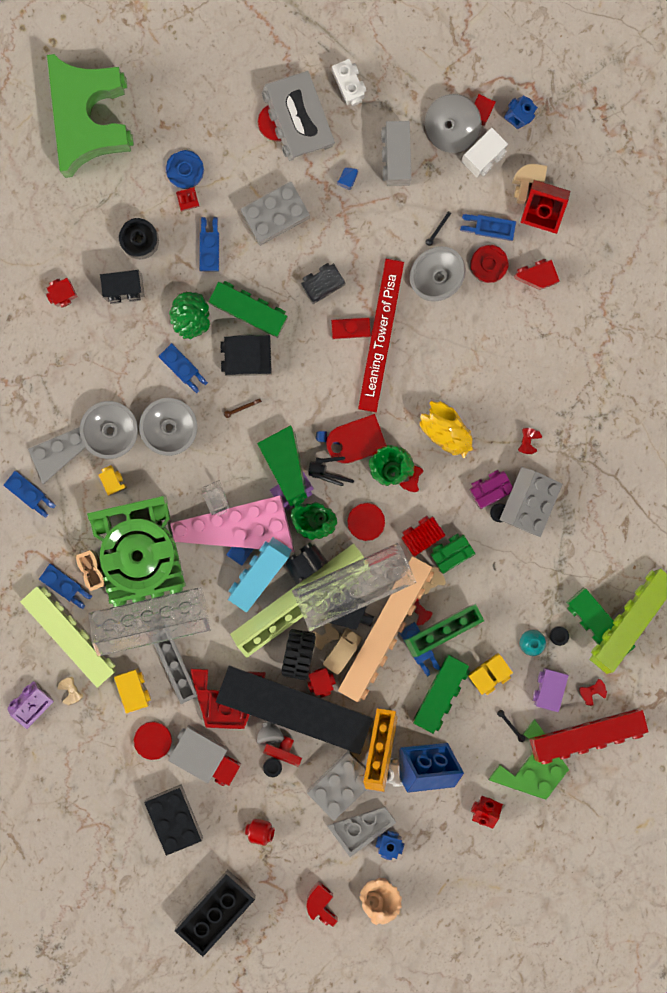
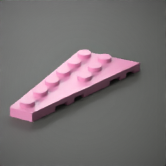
M281 496L170 523L175 542L260 549L265 541L269 542L274 537L290 548L291 552H295Z

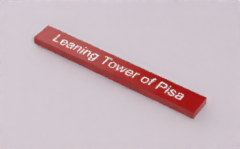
M385 259L358 410L377 413L404 262Z

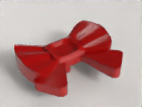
M523 428L522 444L518 451L523 454L532 455L537 452V449L531 445L532 439L542 438V435L538 430Z
M414 466V474L409 477V481L400 483V486L410 492H419V476L424 470Z
M417 598L414 606H416L414 612L418 615L416 625L420 626L424 625L432 617L433 613L425 610Z
M598 679L594 685L589 687H579L581 697L585 700V704L589 706L594 705L592 695L598 693L604 699L607 696L605 684L601 679Z

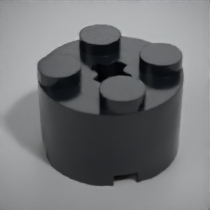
M133 218L124 223L118 238L121 248L128 256L141 260L149 258L158 250L159 235L149 221ZM137 235L144 237L141 239L142 242L134 241L137 239Z
M309 542L299 549L301 551L299 555L296 556L294 553L285 562L284 567L296 584L300 583L299 578L302 580L306 579L322 568L321 563L324 565L328 563L315 543L312 545Z

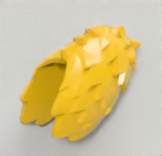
M430 401L429 415L421 414L420 426L432 442L442 447L444 451L452 455H462L465 458L468 451L473 450L471 430L464 425L454 408L449 407L442 401Z

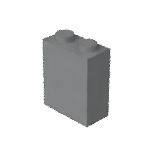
M188 725L186 729L182 728L177 736L180 739L177 746L173 744L169 750L168 755H170L168 761L202 781L209 783L228 747Z

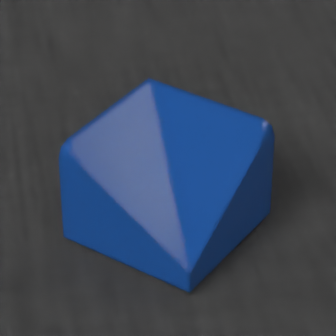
M344 168L340 179L337 181V185L351 190L358 175V170L355 168Z

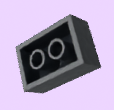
M182 784L146 798L144 801L166 856L202 841L203 835Z

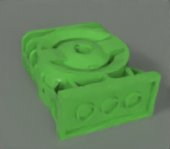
M166 496L87 513L93 536L102 541L100 563L104 575L103 580L106 584V593H108L109 604L117 607L125 605L127 603L126 600L130 599L134 603L146 599L145 596L151 595V598L163 596L165 591H170V594L183 591L186 583L183 577L181 561L179 560L175 540L166 528L171 519ZM149 508L151 520L134 519L133 513L135 511ZM125 514L127 521H123L112 528L110 516ZM165 520L162 525L158 523V521ZM131 531H144L156 539L161 537L166 539V541L155 543L153 539L143 534L129 535L119 543L116 552L108 554V550L114 548L118 539ZM136 550L141 551L143 554L141 561H136L133 558V553ZM170 557V561L161 563L159 570L152 577L142 581L129 580L120 573L114 574L112 571L120 569L130 577L140 578L152 573L156 569L159 559Z

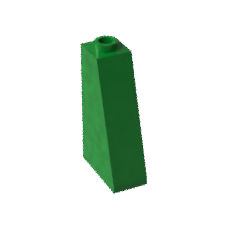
M290 425L257 444L289 505L297 506L303 503L304 499L308 498L296 434Z

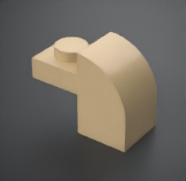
M528 164L518 170L512 181L514 184H519V186H516L514 197L517 198L516 203L525 204L528 186H532L533 180L545 183L547 166Z
M346 628L322 665L339 675L356 651L362 637Z

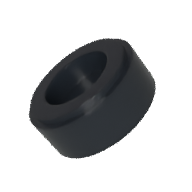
M498 503L491 507L490 517L493 521L503 522L500 521V517L505 508L504 504Z
M557 626L550 631L549 637L553 644L562 646L568 642L569 632L564 627Z
M274 757L268 758L264 762L263 771L268 777H277L282 771V763Z

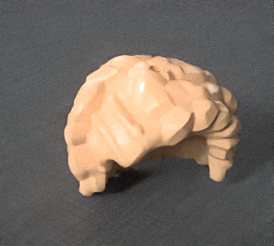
M386 878L368 881L359 896L362 901L363 910L375 925L387 924L393 921L399 915L402 907V897L397 887L392 886Z

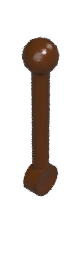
M259 398L234 410H227L224 412V416L229 418L232 414L262 401Z

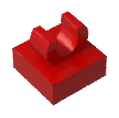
M195 187L176 192L181 212L200 207Z

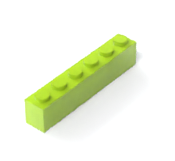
M661 568L655 571L652 570L645 577L647 581L636 589L634 593L636 596L625 604V611L622 615L619 614L614 619L612 629H608L602 636L603 641L601 644H597L592 649L591 653L593 655L589 660L606 674L613 673L666 601L667 573Z

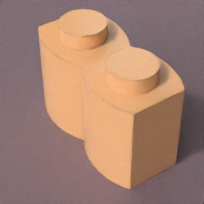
M89 550L77 555V565L84 573V582L87 588L93 591L106 586L103 580V571L99 568L100 562L97 554L93 550Z

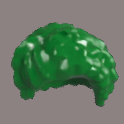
M190 291L178 294L173 300V306L169 311L170 324H174L173 329L175 333H179V336H182L183 339L191 340L209 329V305L202 294Z
M398 445L383 446L382 449H378L374 457L369 459L372 478L381 485H397L408 476L414 474V463L411 455L406 449Z
M314 502L304 505L301 503L291 510L292 524L296 532L304 538L310 540L315 538L322 539L335 531V526L337 525L336 514L331 508H326L323 504Z

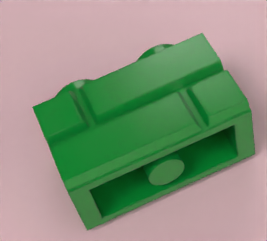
M457 533L448 539L450 541L448 544L443 546L441 543L432 548L433 553L430 555L442 574L475 555L464 534L459 536Z

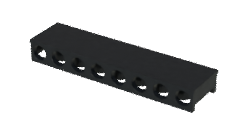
M231 665L228 666L215 701L216 703L359 755L373 721V718L368 715Z

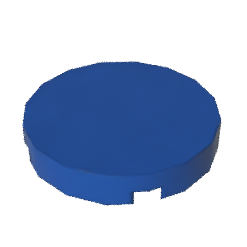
M182 150L174 153L167 161V177L177 188H193L203 178V162L192 151Z

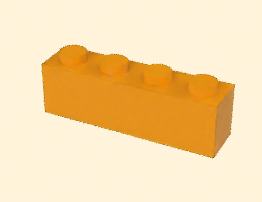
M378 708L376 710L363 781L365 789L385 792L398 720L396 711Z

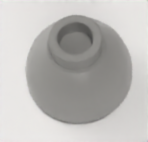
M266 722L262 724L263 728L257 736L258 744L274 745L282 742L284 739L283 734L279 728L274 726V723Z

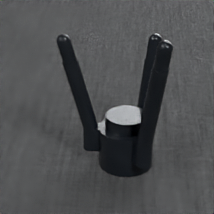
M344 456L316 458V461L310 462L308 475L313 478H319L339 486H344V483L340 481L354 483L353 479L326 473L327 466L323 465L325 462L345 460Z

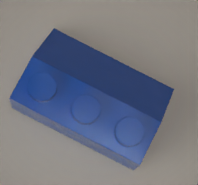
M448 743L401 747L399 749V778L407 793L454 788L464 774Z

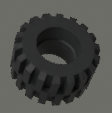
M297 629L290 630L281 670L282 676L300 680L307 679L315 645V633Z

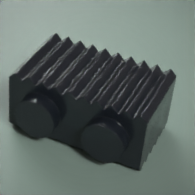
M327 263L319 268V273L315 275L310 273L303 278L304 282L301 283V286L312 304L317 303L346 285L334 263L332 265Z

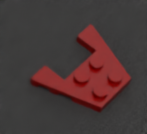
M191 668L190 672L205 727L245 729L250 715L216 703L219 690L207 689L208 669ZM248 671L263 678L266 676V672Z

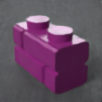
M499 470L488 474L489 479L485 481L479 479L471 484L472 488L469 491L479 509H483L511 493L513 486L504 471L499 472Z

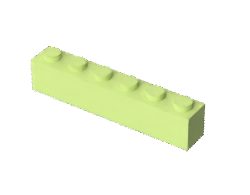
M37 586L20 603L98 688L116 672L114 668L116 665L110 658L106 659L101 654L103 651L96 643L93 645L89 641L90 636L85 630L82 629L80 631L76 626L77 621L71 615L67 616L63 612L64 607L59 601L54 602L50 597L52 595L45 586Z

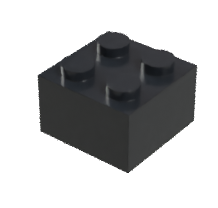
M139 270L100 274L102 296L110 304L122 303L121 300L124 299L129 300V302L141 301V297H145L143 276Z

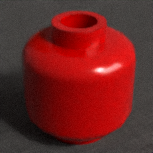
M253 819L250 824H247L245 829L248 841L262 846L272 842L275 834V828L272 827V823L261 819Z

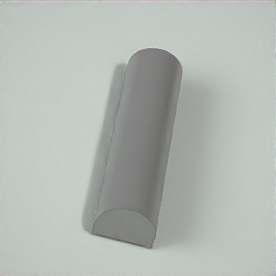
M165 626L150 633L149 635L180 704L196 698L195 687L168 627Z

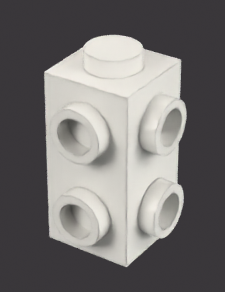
M350 59L333 65L332 73L346 105L351 104L355 106L360 104L362 99H364L366 87L363 81L358 80L357 74L359 72L356 64H351Z

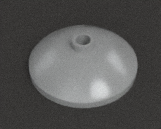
M458 94L442 96L435 100L427 111L425 118L427 136L432 144L442 151L457 153L468 149L476 142L481 131L480 112L476 105L465 96ZM448 121L452 122L451 128L447 126Z
M449 247L431 248L422 253L414 262L410 273L411 286L415 293L424 300L441 301L447 299L461 287L465 278V263L459 253Z
M162 398L152 402L144 410L139 423L140 435L145 445L153 452L165 456L177 455L184 452L193 443L197 434V420L192 409L184 402L174 398ZM167 424L173 425V429L171 431H167Z
M104 401L93 405L86 411L80 423V437L84 446L93 455L104 459H114L125 455L134 446L138 435V425L133 413L126 406L113 401ZM109 427L114 429L112 434L107 433Z

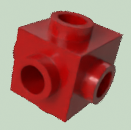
M481 796L478 802L475 801L471 809L473 813L472 821L493 829L500 818L503 804L491 798Z

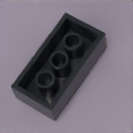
M227 869L176 925L174 931L204 957L255 901L256 895Z

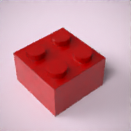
M533 180L520 223L557 234L571 191Z

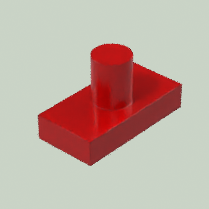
M370 318L331 320L332 340L371 337Z
M284 736L279 749L266 744L263 750L264 754L299 767L302 758L290 753L294 743L293 739Z

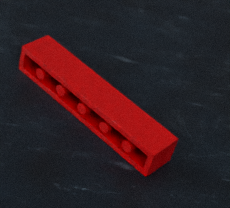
M637 708L529 739L535 761L541 762V764H548L553 762L552 759L570 758L571 754L576 752L578 754H585L591 748L603 749L612 742L614 744H621L630 737L632 739H639L644 737L643 734L649 731L644 711Z

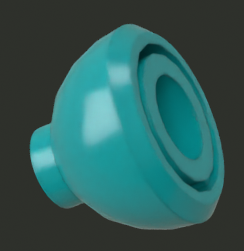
M528 630L520 638V648L526 655H540L546 647L545 636L538 630Z

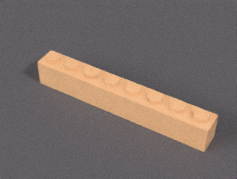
M412 556L338 689L340 693L356 702L366 699L369 693L368 686L376 681L379 675L377 673L378 668L385 665L388 659L386 656L388 650H393L398 641L395 639L398 632L402 633L407 625L404 621L408 615L411 617L415 611V601L417 598L419 600L422 598L425 589H423L425 583H430L435 574L432 572L433 567Z

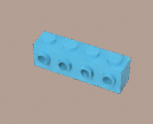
M274 537L269 542L265 541L259 549L261 551L259 556H253L249 562L250 568L242 571L239 576L240 581L238 583L234 582L228 591L231 593L228 600L246 613L287 561L292 551Z

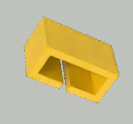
M497 653L471 671L468 677L481 695L484 693L488 695L496 689L494 686L497 683L501 682L504 684L510 680V675L513 672L502 656Z
M138 668L114 676L126 714L150 705L151 696L149 691L143 687L145 678L142 671L139 672Z

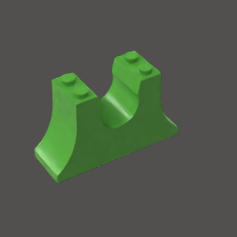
M55 54L47 55L59 170L65 178L73 177L75 172L91 159L106 154L131 152V146H134L133 134H131V130L127 129L126 125L116 123L99 125L91 120L92 108L98 101L106 98L114 99L125 95L124 89L128 88L124 72L121 73L119 67L102 69L77 68L61 61Z

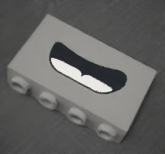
M309 71L265 84L262 97L264 102L269 105L270 119L275 121L276 135L278 139L282 140V151L289 161L294 160L295 157L322 148L326 150L333 147L335 141Z

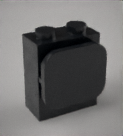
M270 335L224 337V341L220 342L221 353H224L225 361H221V372H225V376L272 375Z

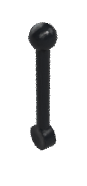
M447 212L435 232L426 240L428 246L433 245L434 238L452 214L451 212Z
M499 710L497 712L498 717H502L518 736L519 742H524L525 736L517 731L505 716V712Z

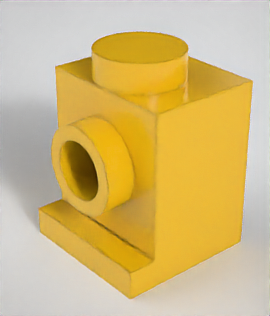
M112 465L101 469L103 473L98 475L108 496L127 488L126 484H121L123 478L119 470L115 471Z

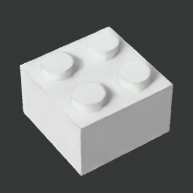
M491 128L464 154L461 162L477 178L480 175L485 176L491 170L492 163L494 161L498 163L507 152L505 149L508 143Z

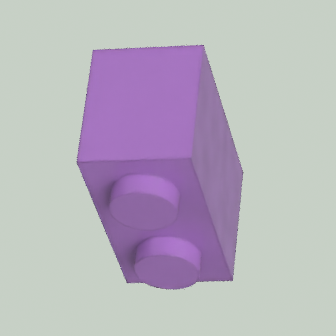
M544 668L543 672L540 671L537 680L540 685L538 690L534 691L532 701H535L534 705L559 712L569 675L548 668Z

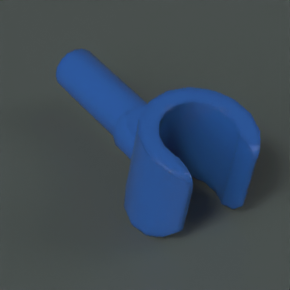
M327 431L316 432L318 442H326Z

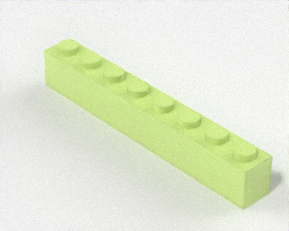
M353 543L327 564L323 565L318 571L304 579L230 634L233 641L246 658L371 566Z

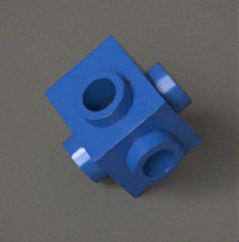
M523 95L511 100L504 118L516 129H519L534 119V113L538 107L530 98Z
M388 831L383 832L381 837L378 836L376 848H378V854H381L382 858L392 860V858L397 859L398 854L402 855L404 843H402V837L399 836V833ZM389 844L394 845L393 850H392V849H388V848H387V845H389Z

